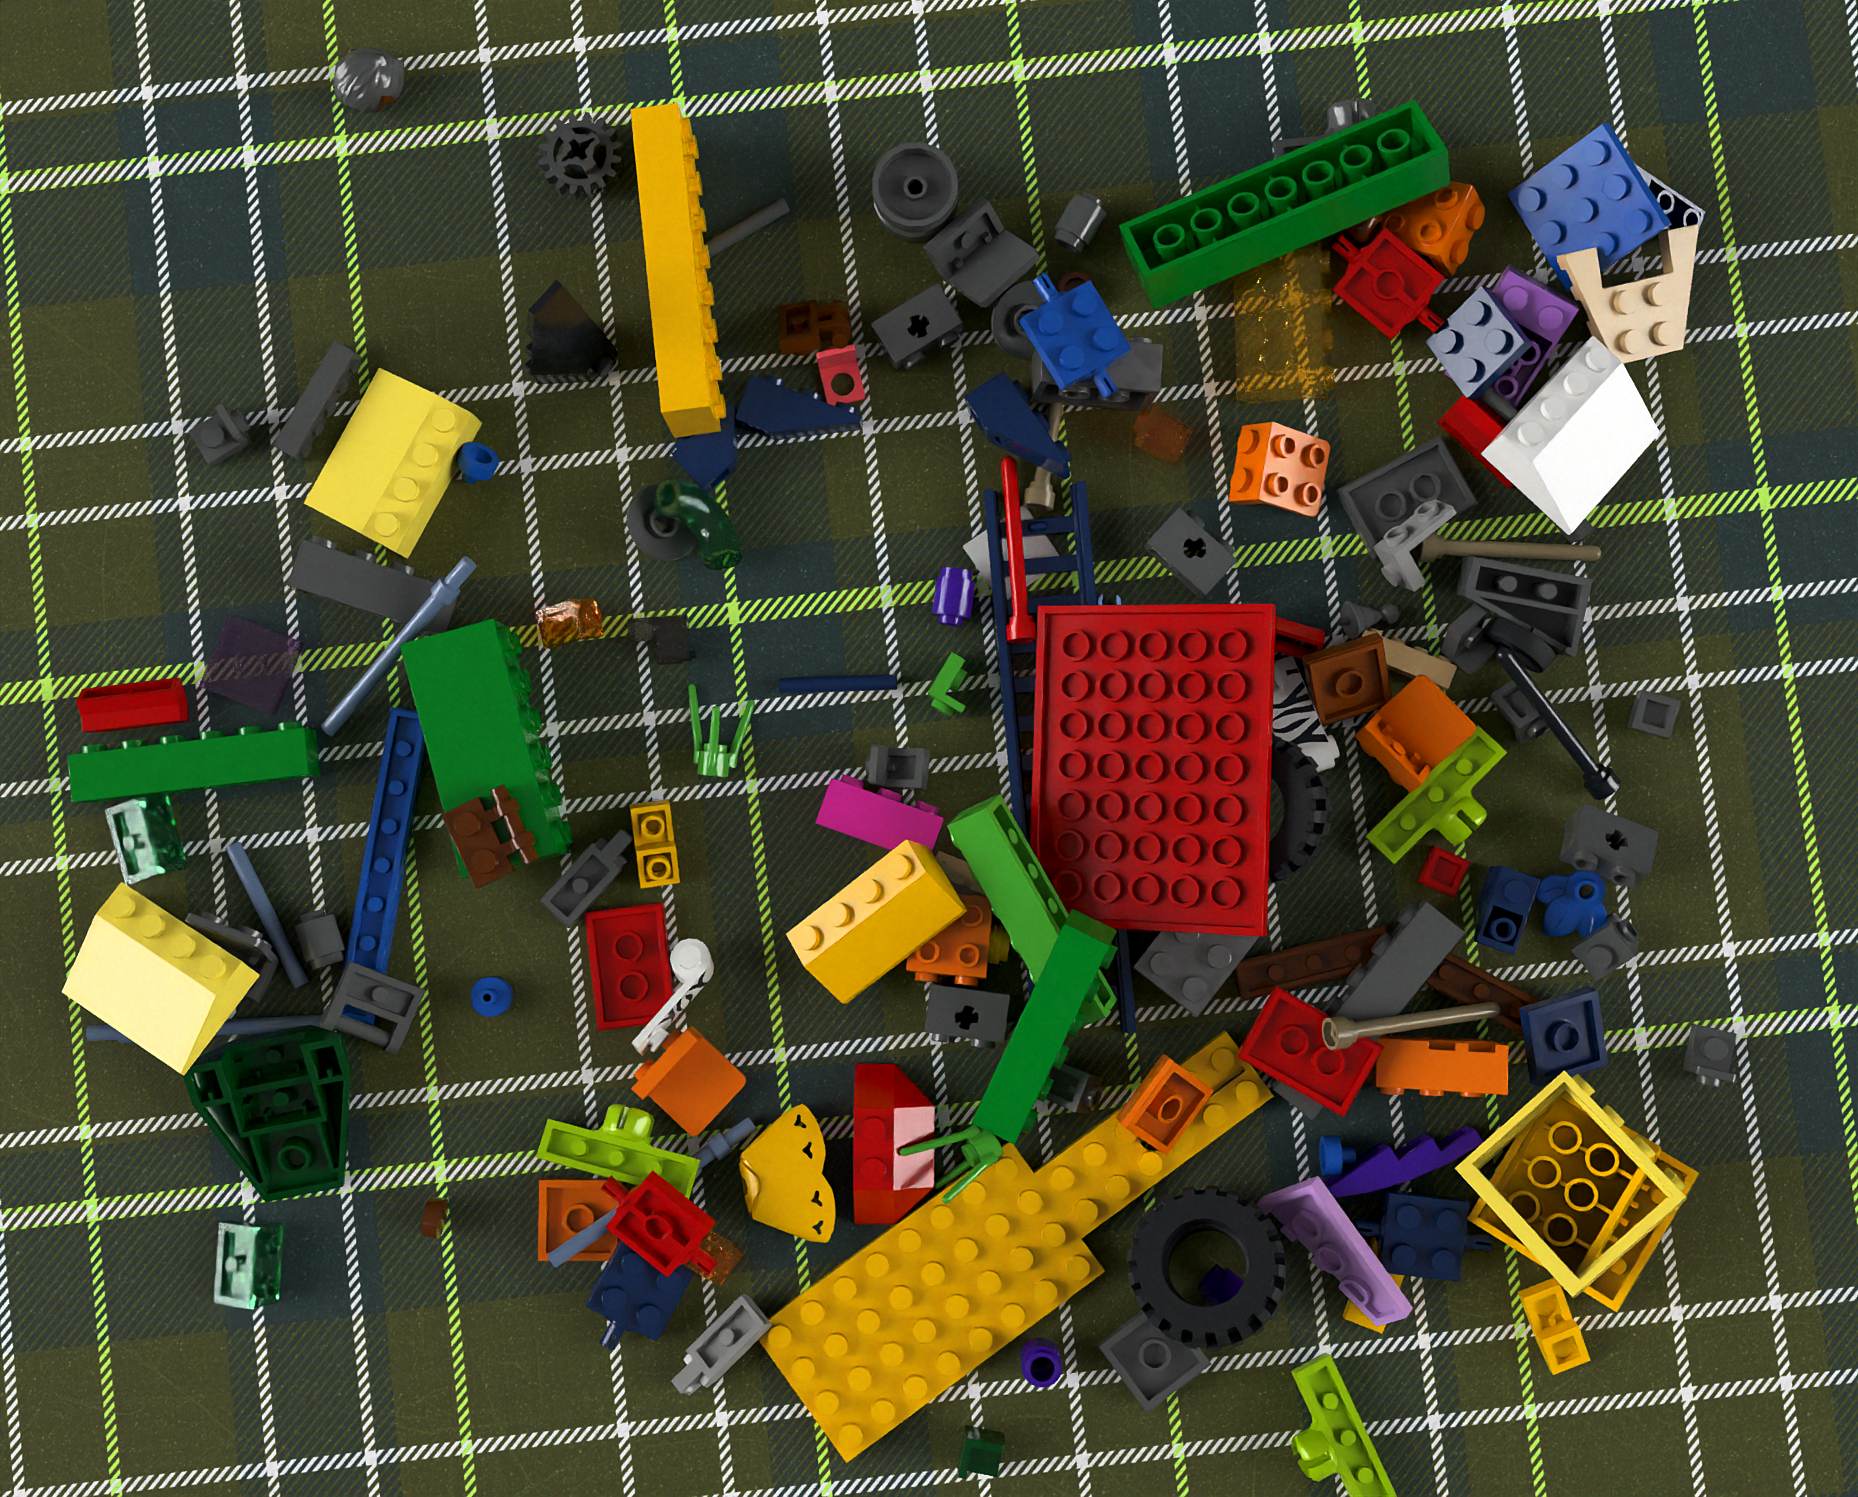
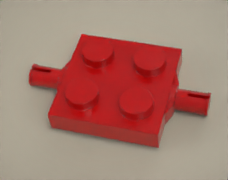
M1385 227L1371 244L1363 247L1361 250L1348 241L1344 235L1338 239V242L1349 251H1346L1337 242L1333 245L1331 249H1334L1349 264L1345 275L1332 291L1391 341L1404 325L1415 319H1418L1433 334L1439 327L1427 317L1431 318L1439 326L1445 321L1427 306L1431 294L1445 277Z
M652 1170L640 1185L633 1187L631 1190H628L612 1175L602 1185L600 1189L619 1203L616 1213L605 1228L667 1278L678 1266L687 1263L689 1260L706 1273L707 1276L717 1266L719 1261H716L700 1248L703 1238L716 1221Z

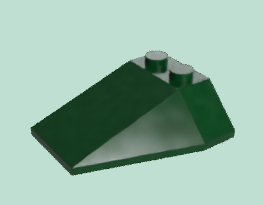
M306 1025L235 1039L196 1059L183 1076L191 1103L265 1202L344 1186L352 1068L341 1033L328 1031L313 1025Z

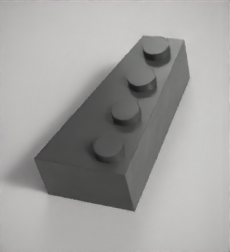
M314 536L312 542L302 539L287 585L292 590L305 594L309 592L324 600L342 605L347 604L362 612L382 618L387 617L394 622L406 625L432 595L431 588L440 579V576L431 574L428 581L414 576L416 569L397 562H392L390 568L375 563L377 557L375 555L353 549L352 554L349 555L336 550L338 543ZM458 596L450 605H444L423 631L432 634L446 632Z

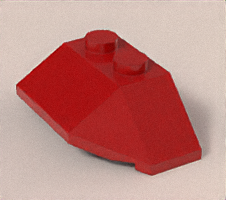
M856 1063L853 1130L855 1224H895L934 1187V1149L907 1156H902L900 1151L914 1144L934 1139L935 1105L895 1063Z

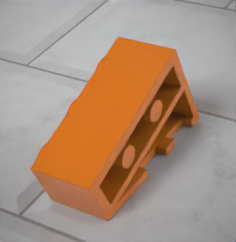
M1382 1035L1376 1041L1382 1044L1384 1048L1368 1075V1083L1375 1087H1380L1381 1094L1403 1095L1404 1089L1420 1090V1095L1444 1096V1091L1459 1092V1095L1464 1097H1484V1094L1508 1095L1509 1045L1490 1039Z

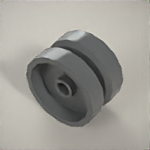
M923 142L903 143L890 149L877 163L872 177L874 210L882 228L894 238L908 243L928 242L954 220L958 209L957 172L950 158L939 148Z

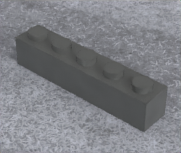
M334 340L272 446L300 462L303 458H306L311 452V444L315 437L320 436L325 420L334 413L339 396L343 395L348 389V381L352 374L357 373L362 357Z

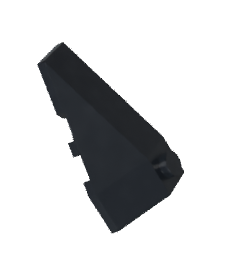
M556 280L528 309L527 334L533 341L526 346V354L531 359L525 363V371L537 384L593 382L598 376L604 377L615 366V357L619 354L616 348L559 281Z

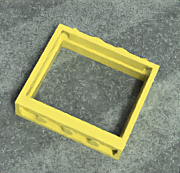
M1564 1070L1455 1169L1564 1289L1575 1298L1687 1200V1197L1682 1192L1686 1185L1669 1167L1662 1172L1651 1160L1655 1152L1638 1135L1631 1140L1620 1128L1625 1121L1608 1104L1602 1109L1590 1097L1595 1092L1594 1089L1578 1073L1571 1078ZM1566 1092L1667 1196L1664 1201L1579 1276H1576L1479 1170Z

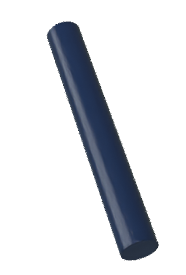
M897 674L779 678L780 694L897 690Z

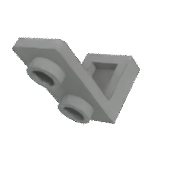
M1438 500L1423 503L1415 510L1414 515L1401 525L1387 531L1384 539L1373 547L1384 565L1381 568L1382 574L1390 584L1395 587L1399 585L1415 592L1426 583L1409 551L1456 515L1452 505Z

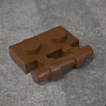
M817 300L778 306L779 343L782 355H807L816 349H821V341L830 340L836 348L842 349L847 346L848 341L851 339L850 311L841 300H834L831 304L818 306Z
M505 785L490 791L496 806L487 810L482 797H477L441 814L476 889L515 872L516 869L509 857L514 853L519 852L524 865L540 859L533 845L536 843V840L531 831H526L517 812L521 808L516 798L510 797ZM501 819L504 820L512 837L511 840L505 843L502 842L494 825L495 822Z

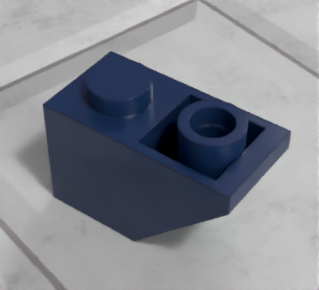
M731 402L725 405L726 418H720L721 432L681 437L675 444L676 450L672 453L677 463L706 495L710 494L736 470L739 427L734 419L737 409Z
M1490 866L1477 902L1474 942L1515 955L1540 879L1505 866Z

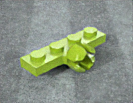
M1477 725L1474 734L1441 761L1429 773L1424 782L1401 800L1365 836V839L1393 866L1431 830L1440 832L1451 844L1458 845L1464 842L1472 834L1471 829L1475 831L1487 817L1486 810L1473 798L1471 790L1507 752Z
M612 1104L608 1107L604 1123L599 1130H589L552 1119L547 1120L536 1158L607 1178L612 1175L618 1181L637 1186L653 1170L689 1199L700 1160L653 1147L650 1144L649 1137L655 1120L648 1112L634 1107H625L626 1105Z
M1323 1353L1292 1370L1291 1373L1312 1415L1310 1427L1293 1436L1291 1441L1293 1454L1299 1453L1301 1455L1297 1462L1305 1475L1319 1482L1333 1473H1338L1350 1497H1397L1331 1355Z

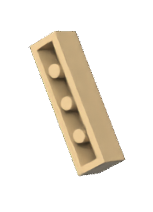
M1373 628L1365 629L1358 636V638L1376 632L1379 633L1383 638L1388 670L1414 679L1419 674H1424L1442 691L1449 689L1457 668L1456 665L1451 664V659L1440 655L1437 658L1428 655L1429 651L1424 648L1415 646L1413 649L1406 646L1404 640L1396 637L1388 639L1382 636L1383 633Z

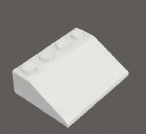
M1592 336L1565 361L1481 454L1565 533L1570 535L1659 435L1660 431L1622 361L1597 338Z

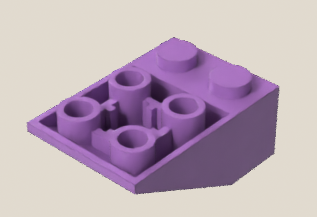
M1508 264L1492 292L1533 345L1490 387L1512 406L1516 407L1577 314L1579 308L1576 301ZM1447 371L1444 372L1445 375L1452 378Z

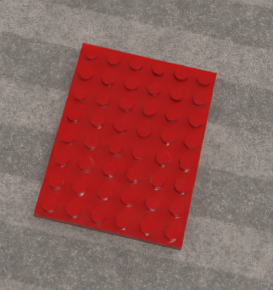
M1276 605L1038 606L1030 847L1068 914L1074 909L1113 929L1267 936Z

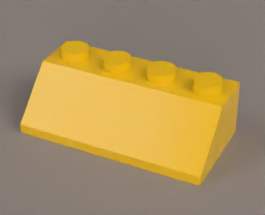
M906 839L791 929L786 935L803 966L842 1004H847L961 917L967 910L929 846Z

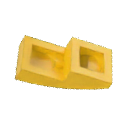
M1555 1278L1518 1291L1531 1329L1553 1375L1591 1361L1579 1325L1572 1319L1561 1284Z

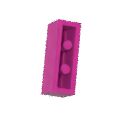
M842 774L840 781L831 778L815 822L816 824L889 850L895 849L907 839L929 846L933 852L944 818L937 816L939 808L920 801L916 802L915 808L900 803L902 795L881 787L878 794L863 789L864 781Z

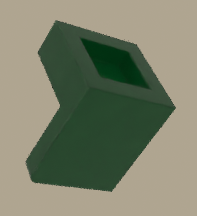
M965 1425L957 1464L958 1478L966 1479L967 1471L997 1477L1001 1454L1005 1450L1004 1433Z

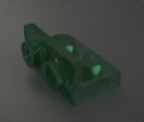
M167 794L137 797L105 810L123 878L127 886L139 884L166 873L187 869V861Z
M235 1220L219 1222L214 1303L253 1309L275 1304L279 1301L283 1223L273 1222L259 1225Z

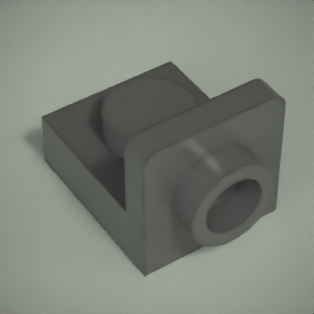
M222 402L215 406L218 412L216 415L189 430L205 460L213 467L253 443L247 433L251 426L243 413L238 408L233 410Z
M1476 603L1449 625L1440 650L1443 655L1451 659L1453 663L1469 675L1477 671L1496 651L1495 646L1483 638L1485 630L1482 629L1488 612Z
M1513 680L1490 694L1492 704L1514 728L1515 739L1519 744H1523L1529 739L1537 740L1549 731L1548 725Z
M1692 1024L1682 1070L1695 1073V1082L1720 1087L1721 1080L1735 1083L1736 1075L1729 1073L1737 1034Z
M1063 1062L1060 1070L1054 1067L1051 1068L1047 1077L1054 1080L1046 1100L1073 1112L1089 1114L1098 1105L1103 1092L1101 1087L1102 1076L1088 1073Z

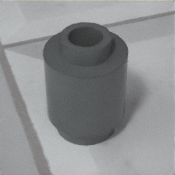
M1083 193L1082 196L1073 195L1054 229L1056 235L1053 241L1062 249L1075 255H1080L1083 249H1088L1107 215L1102 209L1103 202L1089 193Z
M324 909L300 916L302 923L294 927L306 963H311L312 970L322 969L343 962L342 951L345 948L334 914L325 915Z

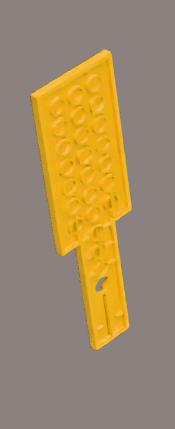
M1225 1030L1179 1063L1180 1066L1212 1090L1217 1091L1209 1097L1167 1156L1159 1150L1145 1148L1140 1143L1138 1136L1119 1123L1116 1117L1125 1104L1034 1171L1015 1145L1007 1141L1001 1145L1003 1155L998 1157L999 1161L986 1168L949 1203L945 1204L942 1202L943 1196L968 1174L973 1167L767 1318L772 1323V1326L758 1340L846 1463L1104 1273L1105 1269L1082 1238L1274 1097L1254 1068L1236 1056L1239 1048Z

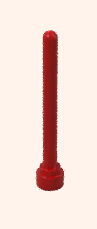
M1007 456L1001 461L1013 617L1009 618L1010 624L1006 626L1007 643L1024 644L1037 641V623L1033 622V616L1028 613L1017 463L1013 457Z

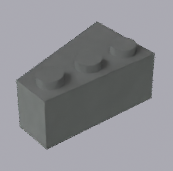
M1464 556L1455 595L1471 604L1476 603L1494 617L1506 618L1525 627L1541 638L1551 649L1562 655L1575 658L1593 579L1484 558Z

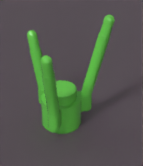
M690 684L688 686L694 743L693 763L698 764L697 774L728 777L729 767L736 768L738 752L751 719L755 702L753 700L747 702L729 753H727L728 745L718 744L720 708L714 706L712 708L709 743H704L703 747L696 687L694 684Z
M972 1125L964 1131L903 1148L900 1153L902 1156H907L966 1140V1144L961 1146L966 1160L934 1182V1188L939 1189L970 1167H973L968 1174L943 1196L942 1202L947 1204L986 1168L999 1161L998 1157L1003 1155V1150L994 1134L984 1129L979 1131L976 1125Z

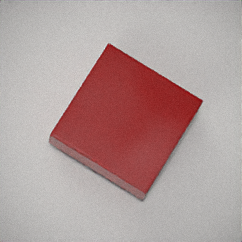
M1431 846L1416 882L1446 896L1456 898L1471 862L1437 846Z

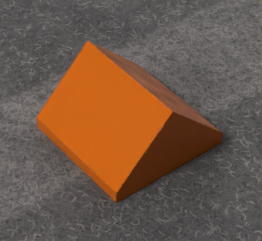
M1163 1053L1116 1118L1127 1130L1167 1156L1214 1090Z

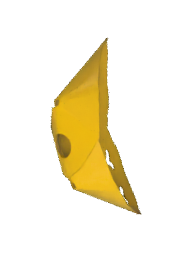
M804 1104L787 1110L741 1153L739 1163L747 1209L753 1220L810 1242L827 1243L831 1238L835 1225V1200L832 1188L822 1174L826 1156L823 1136L814 1115ZM797 1115L801 1116L800 1121L806 1125V1128L794 1125ZM809 1142L812 1143L809 1149L813 1156L812 1159L802 1151ZM815 1191H819L818 1200L821 1201L822 1206L811 1202ZM822 1220L823 1224L820 1226L821 1234H818L812 1227Z

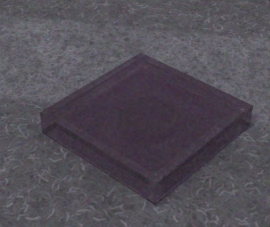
M228 614L199 687L276 716L305 643Z

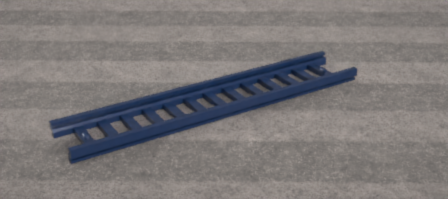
M1079 481L1076 484L1070 485L1072 516L1021 520L1022 537L1074 533L1075 555L1024 559L1025 575L1078 571L1080 592L1076 594L1027 598L1029 614H1037L1038 606L1097 605L1085 481ZM988 489L983 491L1012 815L1030 845L1031 834H1028L1026 810H1031L1032 794H1025L1023 771H1033V754L1021 755L1019 733L1034 731V715L1018 716L1016 694L1035 692L1036 675L1014 677L1012 655L1036 653L1037 641L1024 644L1007 643L1006 626L1009 625V616H1013L1012 599L1007 600L1005 580L1006 577H1010L1009 560L1004 561L1002 539H1007L1006 522H1000L998 492ZM1115 929L1117 932L1112 940V945L1118 947L1112 962L1114 961L1116 985L1109 986L1118 1001L1120 1032L1137 1033L1127 929ZM1026 965L1028 993L1030 998L1031 993L1035 987V984L1032 982L1030 978L1029 969Z

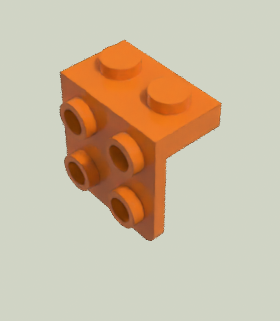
M1450 181V185L1384 212L1382 214L1380 230L1375 238L1385 227L1415 253L1428 256L1435 269L1441 275L1453 278L1459 264H1462L1467 257L1468 244L1475 230L1479 229L1483 223L1485 207L1473 185Z
M1275 422L1243 425L1237 443L1238 450L1234 472L1230 481L1231 488L1228 502L1237 505L1269 504L1305 517L1317 516L1330 453L1329 443L1323 439Z
M1419 674L1374 713L1354 737L1360 742L1362 749L1369 756L1375 757L1388 770L1390 777L1395 783L1404 786L1412 793L1424 782L1434 767L1474 734L1476 726L1428 676Z
M957 894L967 912L907 957L906 971L915 973L916 981L938 983L939 975L955 977L954 984L978 986V979L987 980L992 910L988 897Z
M691 1026L683 1033L677 1028L663 1042L661 1046L666 1052L656 1062L649 1058L635 1072L634 1076L638 1081L631 1089L642 1100L649 1096L689 1135L697 1136L745 1086L746 1077L700 1032Z

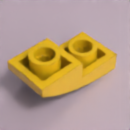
M669 799L629 804L640 888L680 883Z

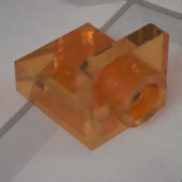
M1154 403L1150 412L1142 409L1132 428V431L1138 433L1133 445L1175 466L1194 429L1161 412L1162 406Z
M570 599L535 611L544 649H554L582 639L599 638L604 635L602 615L595 599Z

